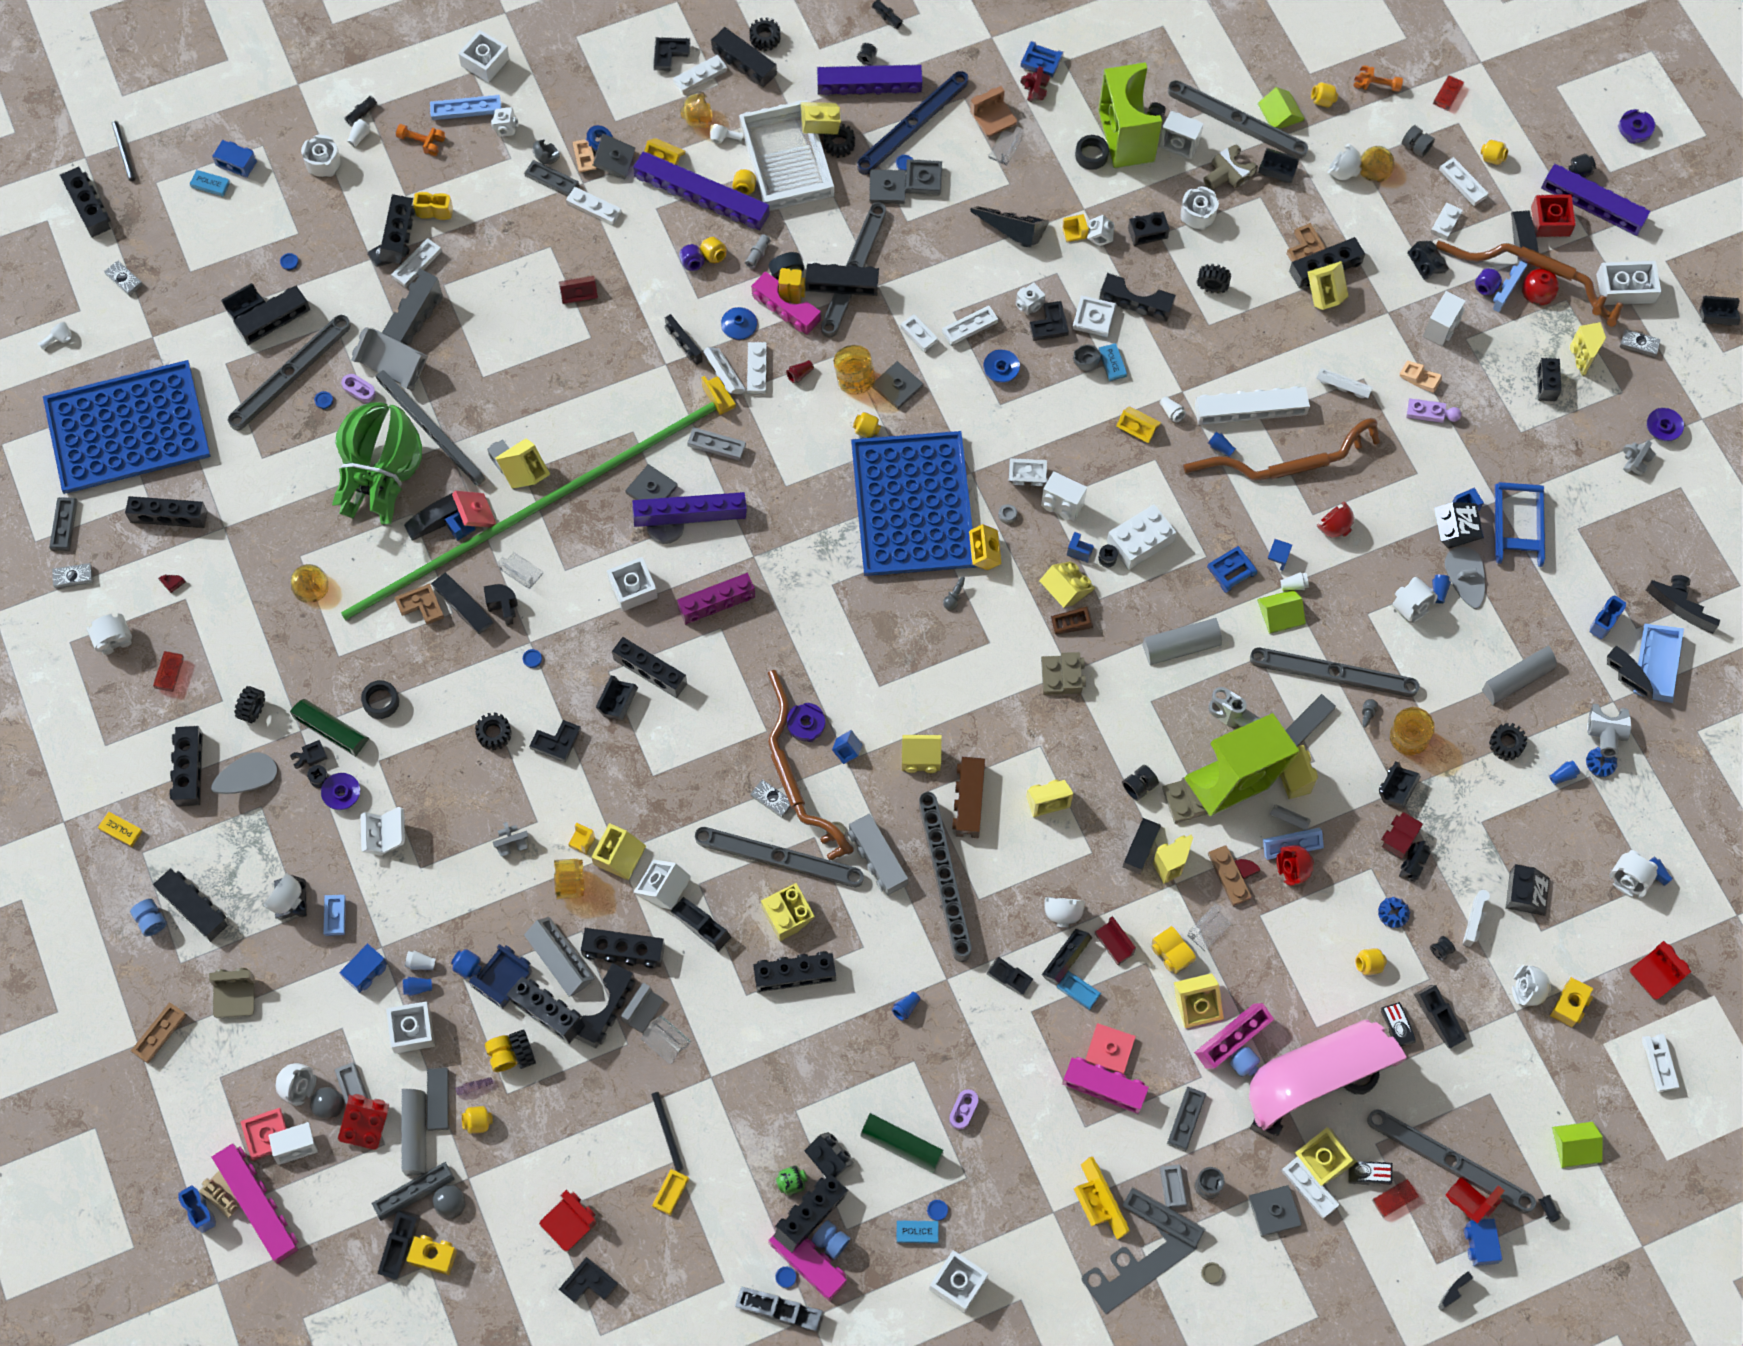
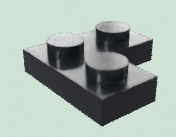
M656 37L654 70L671 71L672 56L690 57V38Z
M1061 301L1044 303L1043 309L1046 319L1029 323L1033 341L1069 335Z
M563 720L555 736L537 729L529 747L531 750L566 762L581 731V726Z
M586 1256L561 1285L559 1291L574 1304L588 1288L605 1301L618 1286V1283Z

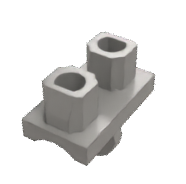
M1647 440L1645 444L1634 442L1632 445H1625L1623 451L1626 454L1625 458L1628 460L1623 468L1625 472L1633 471L1641 475L1646 471L1648 467L1642 462V459L1649 462L1656 455L1650 448L1652 442Z
M505 822L503 823L505 829L499 830L498 834L499 836L507 834L508 837L493 841L494 847L497 848L502 857L511 854L508 846L510 842H516L518 851L528 848V833L524 831L511 835L512 832L518 831L517 825L509 827L508 823Z

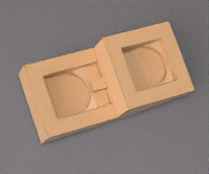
M586 139L573 141L578 171L596 170V167L592 166L594 155Z
M1408 360L1399 374L1400 377L1411 384L1433 393L1442 380V375L1424 369V365Z

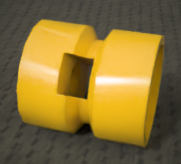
M508 1035L492 1038L484 1044L488 1056L492 1057L490 1064L493 1072H503L518 1064L514 1051H510L512 1043Z

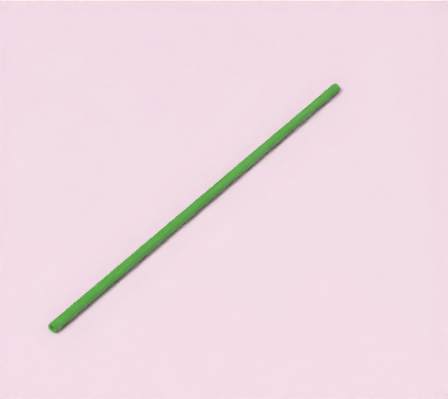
M711 402L342 611L345 621L712 413L716 410L714 403Z

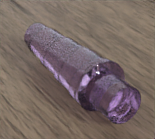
M492 1077L463 1083L462 1086L456 1087L455 1090L457 1096L464 1093L467 1095L494 1083Z

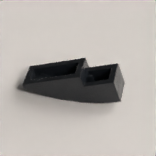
M1530 210L1511 212L1514 245L1520 248L1524 246L1539 253Z
M453 493L427 506L404 524L412 541L446 526L445 519L458 512L452 496Z
M1616 645L1607 655V665L1618 671V680L1651 700L1653 698V688L1643 669L1627 652Z
M1146 818L1142 819L1124 860L1123 868L1141 875L1161 824Z
M685 897L670 911L688 929L717 952L731 939L730 934L724 927L715 922L709 914Z
M1429 985L1414 994L1427 1019L1448 1049L1467 1040L1449 1003H1445L1437 985Z
M403 1210L397 1212L392 1231L387 1238L377 1274L398 1280L421 1218L420 1215Z

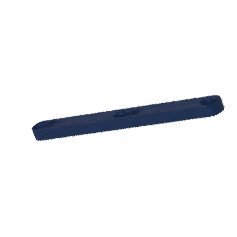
M964 71L955 72L860 157L857 162L859 173L866 175L870 173V169L874 170L958 95L968 85V74ZM963 77L965 81L960 83L956 81V78ZM910 120H916L918 123L916 125H910L908 122ZM862 163H868L870 166L868 168H862L860 165Z

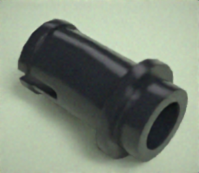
M1546 1195L1538 1200L1547 1216L1545 1217L1546 1220L1553 1223L1561 1219V1211L1557 1210L1551 1195Z

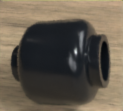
M1584 153L1573 157L1568 169L1585 178L1593 175L1596 163L1592 155L1589 156Z

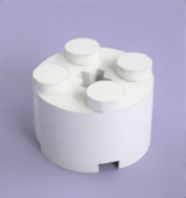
M313 136V139L304 142L301 150L306 168L310 174L315 176L331 177L338 170L341 163L337 145L329 136Z
M1206 187L1188 190L1183 197L1181 207L1182 222L1200 230H1205L1216 218L1219 205L1216 194Z
M1414 577L1405 588L1401 587L1396 591L1395 595L1397 598L1393 602V606L1407 620L1416 622L1429 611L1427 607L1430 604H1435L1438 596L1421 579Z
M117 613L118 617H113L112 614L102 616L91 622V628L87 627V632L97 652L109 655L114 652V648L119 646L124 648L132 644V634L123 614Z
M1631 850L1620 857L1609 877L1610 879L1613 878L1615 881L1613 885L1622 893L1632 897L1634 894L1643 897L1656 879L1658 867L1654 862L1646 860L1638 852Z

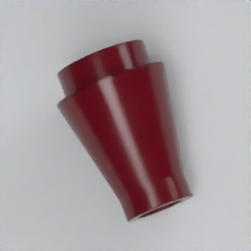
M807 360L806 362L790 366L786 370V375L790 382L799 383L810 371L814 370V366L810 360Z

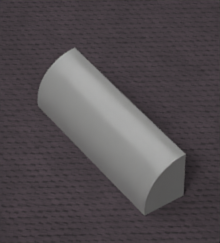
M1217 618L1145 637L1142 646L1149 665L1221 646L1222 636Z
M1549 645L1486 681L1482 691L1492 705L1554 670L1557 663Z
M550 917L536 920L524 934L569 997L583 990L595 979Z
M402 1089V1172L405 1176L426 1173V1093L418 1089Z

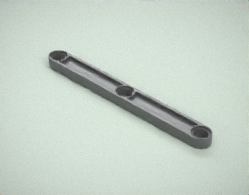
M1174 80L1169 83L1168 94L1170 97L1289 155L1300 159L1307 155L1308 145L1306 142L1181 81ZM1176 86L1180 88V91L1174 92L1171 88ZM1238 116L1242 121L1235 122L1233 118ZM1302 147L1305 151L1299 153L1295 148Z
M877 202L871 205L846 266L865 267L886 216L884 204ZM875 209H881L883 213L877 215L874 214L873 211ZM834 293L821 324V332L825 337L830 338L837 334L853 295ZM827 325H832L834 330L829 332L824 328Z
M338 315L332 319L228 416L230 427L234 430H241L349 331L351 327L349 318L345 315ZM340 321L347 322L344 327L337 326V323ZM288 369L295 370L292 375L285 374ZM239 417L242 419L239 424L232 423L234 418Z
M384 370L375 375L380 385L476 486L485 481L483 474Z
M1261 647L1254 648L1250 655V662L1257 667L1405 697L1415 696L1420 688L1419 682L1411 677ZM1255 653H1261L1264 656V659L1262 661H1257L1254 659L1253 655ZM1336 668L1339 671V675L1332 676L1329 670ZM1408 683L1413 684L1415 691L1410 692L1406 690L1405 685Z
M700 827L695 832L696 843L702 847L856 888L863 883V872L856 867L708 827ZM706 832L709 834V838L706 841H701L698 835ZM778 852L783 853L785 856L784 860L780 862L775 861L773 858L774 854ZM852 873H857L861 878L858 882H852L849 876Z
M1375 1109L1369 1114L1367 1118L1368 1125L1386 1137L1457 1177L1463 1178L1489 1195L1499 1185L1505 1190L1500 1196L1503 1199L1502 1202L1522 1213H1529L1535 1208L1536 1199L1527 1191L1382 1110ZM1374 1114L1380 1115L1383 1119L1382 1124H1374L1372 1116ZM1447 1156H1453L1456 1159L1457 1163L1455 1166H1449L1446 1163L1445 1159ZM1521 1198H1528L1531 1202V1207H1522L1520 1204Z

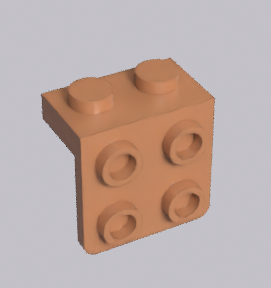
M1002 86L992 88L988 92L971 99L970 113L987 137L1012 127L1017 122L1004 102L1005 90Z

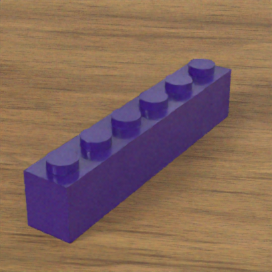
M922 65L817 67L818 95L922 92Z
M1555 163L1541 189L1553 195H1572L1573 205L1635 236L1639 234L1651 212L1645 207L1639 206L1629 199L1623 198L1613 191L1607 190L1597 183L1591 182Z
M745 492L632 500L634 527L746 519L747 512Z

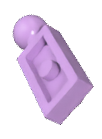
M1409 398L1406 418L1443 423L1444 417H1447L1450 421L1456 422L1461 418L1462 413L1457 407L1446 410V403Z

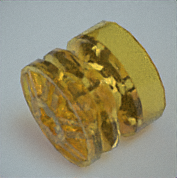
M850 345L840 349L835 354L833 363L838 385L842 391L856 395L868 391L874 385L876 378L872 358L866 348L860 345Z
M1409 707L1400 711L1390 730L1392 746L1404 755L1414 756L1422 753L1428 747L1434 733L1432 716L1419 707Z

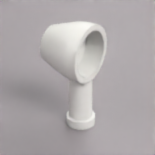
M713 124L710 127V137L714 143H722L725 137L739 141L742 140L743 133L730 131L726 127Z
M65 322L57 324L51 330V334L39 342L38 345L45 350L56 339L66 343L72 338L68 325Z

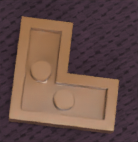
M1309 223L1294 230L1300 245L1287 249L1286 254L1291 262L1326 248L1312 224Z
M430 583L394 597L402 616L420 609L426 625L444 618Z

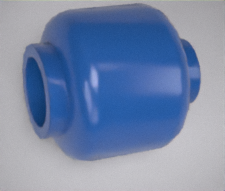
M468 949L459 950L451 961L453 971L465 979H469L473 975L477 976L482 969V966H480L481 958Z

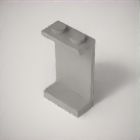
M365 327L360 333L358 345L353 349L351 361L360 362L378 372L384 370L393 380L401 383L400 386L406 389H414L428 356L374 328Z

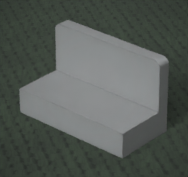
M643 983L621 1015L622 1021L643 1033L663 1004L664 999L652 992L650 986Z

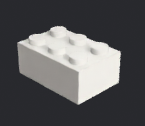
M1656 261L1602 263L1596 274L1600 296H1606L1604 305H1616L1618 302L1623 304L1656 303L1661 294Z
M1154 504L1108 533L1107 543L1117 548L1119 559L1130 570L1172 544L1175 540L1176 531Z

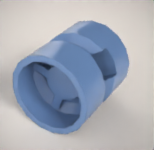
M145 899L137 903L130 910L135 922L139 923V929L146 937L157 934L167 925L161 912L158 913L159 908L153 899Z
M827 1220L818 1229L811 1241L818 1248L825 1247V1253L835 1260L846 1248L851 1238L842 1231L837 1232L835 1225Z

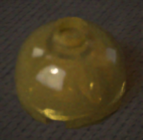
M704 92L689 95L685 99L680 111L681 117L693 128L710 127L708 122H712L711 105L706 103L705 98L708 97Z
M1373 146L1366 149L1361 155L1362 162L1359 167L1362 169L1360 174L1365 179L1382 182L1391 176L1395 162L1392 153L1386 147Z
M302 565L295 569L290 578L293 595L305 603L307 601H319L326 595L329 589L327 575L316 565Z

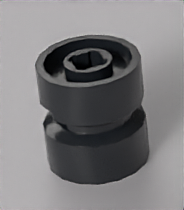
M1145 764L1135 770V775L1130 774L1122 781L1126 792L1136 801L1147 794V790L1151 791L1159 785L1156 774Z

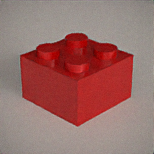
M1536 195L1531 205L1536 237H1571L1576 226L1572 195Z

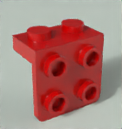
M1665 941L1661 942L1652 952L1630 968L1632 976L1654 1000L1661 998L1692 972L1688 964L1675 954L1674 948Z
M349 1094L338 1141L376 1150L379 1147L389 1104L381 1099L371 1100L360 1094Z
M1459 1178L1445 1195L1453 1205L1458 1206L1465 1212L1468 1218L1478 1223L1484 1215L1489 1217L1503 1201L1500 1196L1505 1190L1498 1185L1490 1196L1486 1198L1463 1178Z
M565 1190L560 1195L562 1200L540 1220L539 1224L562 1250L567 1252L597 1223L593 1218L596 1216L595 1213L588 1206L584 1208L580 1204L582 1201L574 1191L570 1194Z

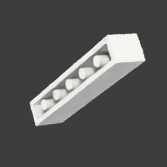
M1298 386L1289 389L1275 388L1267 391L1256 390L1254 392L1240 391L1234 394L1221 393L1213 396L1202 395L1197 397L1195 403L1198 425L1307 415L1310 407L1306 387Z

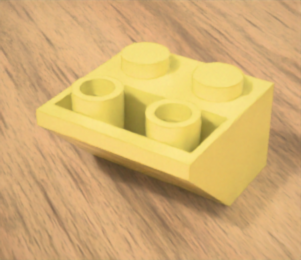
M1341 261L1308 272L1315 307L1324 310L1340 305L1349 297Z
M1601 322L1579 326L1570 343L1571 353L1576 358V367L1580 369L1581 375L1587 373L1606 339Z
M527 438L495 458L512 489L535 485L550 475L536 446Z
M1071 561L1052 565L1039 580L1063 608L1073 606L1095 589L1091 584V580L1079 571V567Z
M1304 745L1297 747L1299 749L1298 754L1280 775L1288 799L1311 794L1318 779L1317 771L1315 768H1312L1310 763V753L1308 750H1305Z
M609 823L591 857L593 865L629 880L646 845L628 831Z
M1192 834L1187 837L1185 835L1180 836L1174 843L1170 845L1163 844L1157 848L1153 866L1163 884L1181 876L1193 841Z
M797 883L761 900L762 910L779 941L796 934L815 918Z

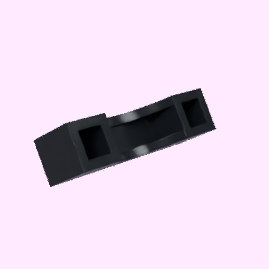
M1107 273L1100 290L1099 300L1116 303L1117 306L1123 309H1130L1141 315H1148L1157 320L1167 322L1174 306L1176 295L1158 290L1150 296H1137L1127 289L1125 278Z
M614 963L611 964L603 978L604 986L609 991L608 1004L601 1012L595 1015H583L581 1020L585 1026L575 1037L596 1049L599 1044L602 1045L607 1036L606 1030L609 1026H613L617 1017L615 1016L618 1009L623 1008L627 992H631L636 984L634 973Z

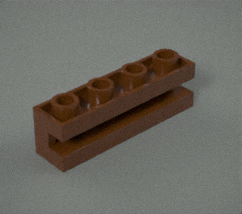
M962 757L961 763H957L956 775H960V781H956L955 793H959V798L954 800V811H957V818H953L952 830H956V837L971 834V838H979L985 758Z

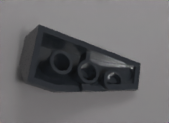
M981 206L970 209V212L1015 242L1021 243V246L1032 247V245L1038 244L1049 224V220L1029 215L1027 217H1017L1016 213L1013 212L1000 214V210Z

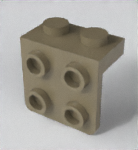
M237 968L236 971L219 969L209 973V981L213 985V1016L215 1018L252 1016L254 1014L255 976L247 968Z

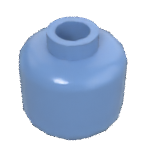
M1241 1046L1230 1056V1065L1242 1077L1247 1074L1251 1077L1259 1069L1257 1065L1260 1063V1058L1250 1047L1243 1048Z

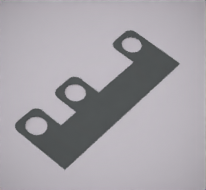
M1156 1226L1166 1240L1160 1247L1139 1262L1127 1247H1122L1110 1257L1111 1262L1120 1273L1118 1277L1109 1282L1101 1270L1094 1267L1085 1273L1081 1280L1104 1313L1107 1314L1196 1250L1197 1247L1191 1246L1172 1234L1165 1233L1162 1228ZM1126 1253L1129 1256L1130 1262L1127 1266H1120L1117 1263L1116 1258L1118 1254ZM1092 1273L1098 1274L1101 1278V1283L1097 1287H1092L1088 1283V1276Z

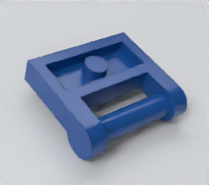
M1030 41L1020 67L1037 72V68L1040 66L1044 68L1043 73L1053 78L1064 52L1060 50L1057 52Z
M1239 546L1207 565V568L1219 582L1225 593L1232 590L1233 586L1258 573ZM1243 566L1246 568L1244 572L1229 581L1226 580V576Z

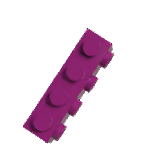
M747 572L677 599L678 609L686 625L756 598L755 588Z

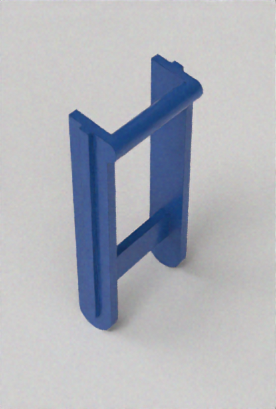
M1505 482L1495 484V557L1497 564L1502 563L1503 549L1537 551L1538 567H1543L1545 560L1544 485ZM1502 490L1536 492L1537 540L1503 537Z

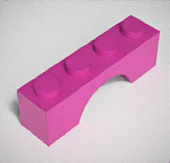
M766 271L751 285L752 296L756 301L764 303L770 311H775L785 322H790L794 325L795 329L808 335L821 321V311L809 302L789 304L783 301L778 295V280Z

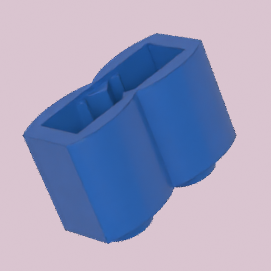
M1615 595L1610 597L1594 619L1589 632L1599 639L1605 638L1625 610L1626 602Z
M191 1185L178 1193L180 1204L188 1211V1219L198 1231L204 1233L216 1226L215 1217L207 1208L205 1197L199 1190Z

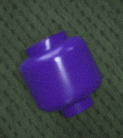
M689 244L684 246L679 252L680 261L686 270L696 271L703 266L705 258L699 246Z
M1486 268L1476 278L1475 287L1482 295H1492L1501 285L1502 277L1497 270Z

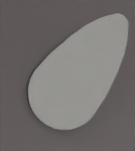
M1454 548L1445 558V569L1459 596L1471 608L1477 609L1480 607L1485 593L1482 559L1471 548Z
M258 752L246 754L220 772L215 778L211 789L214 793L236 794L266 786L276 777V764L266 754Z

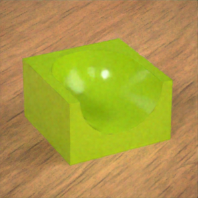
M1146 62L1104 69L1098 111L1114 168L1155 162L1162 118L1161 115L1152 116L1144 113L1143 94L1147 74Z
M1271 713L1212 740L1210 745L1218 761L1187 774L1184 779L1209 816H1212L1268 790L1298 754L1299 749L1274 713Z

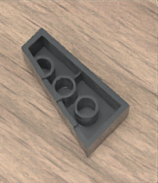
M420 268L417 272L418 279L415 283L411 282L408 287L410 289L406 298L402 297L399 302L398 313L394 312L382 331V333L407 346L411 344L414 335L420 332L425 320L431 317L434 308L443 299L438 277Z

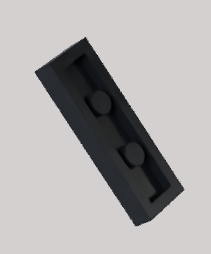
M671 314L666 316V325L664 327L669 335L672 334L675 337L676 344L680 348L683 347L687 358L690 361L693 360L696 365L703 362L702 352Z
M1075 929L1041 975L1046 980L1059 984L1093 937L1088 932Z

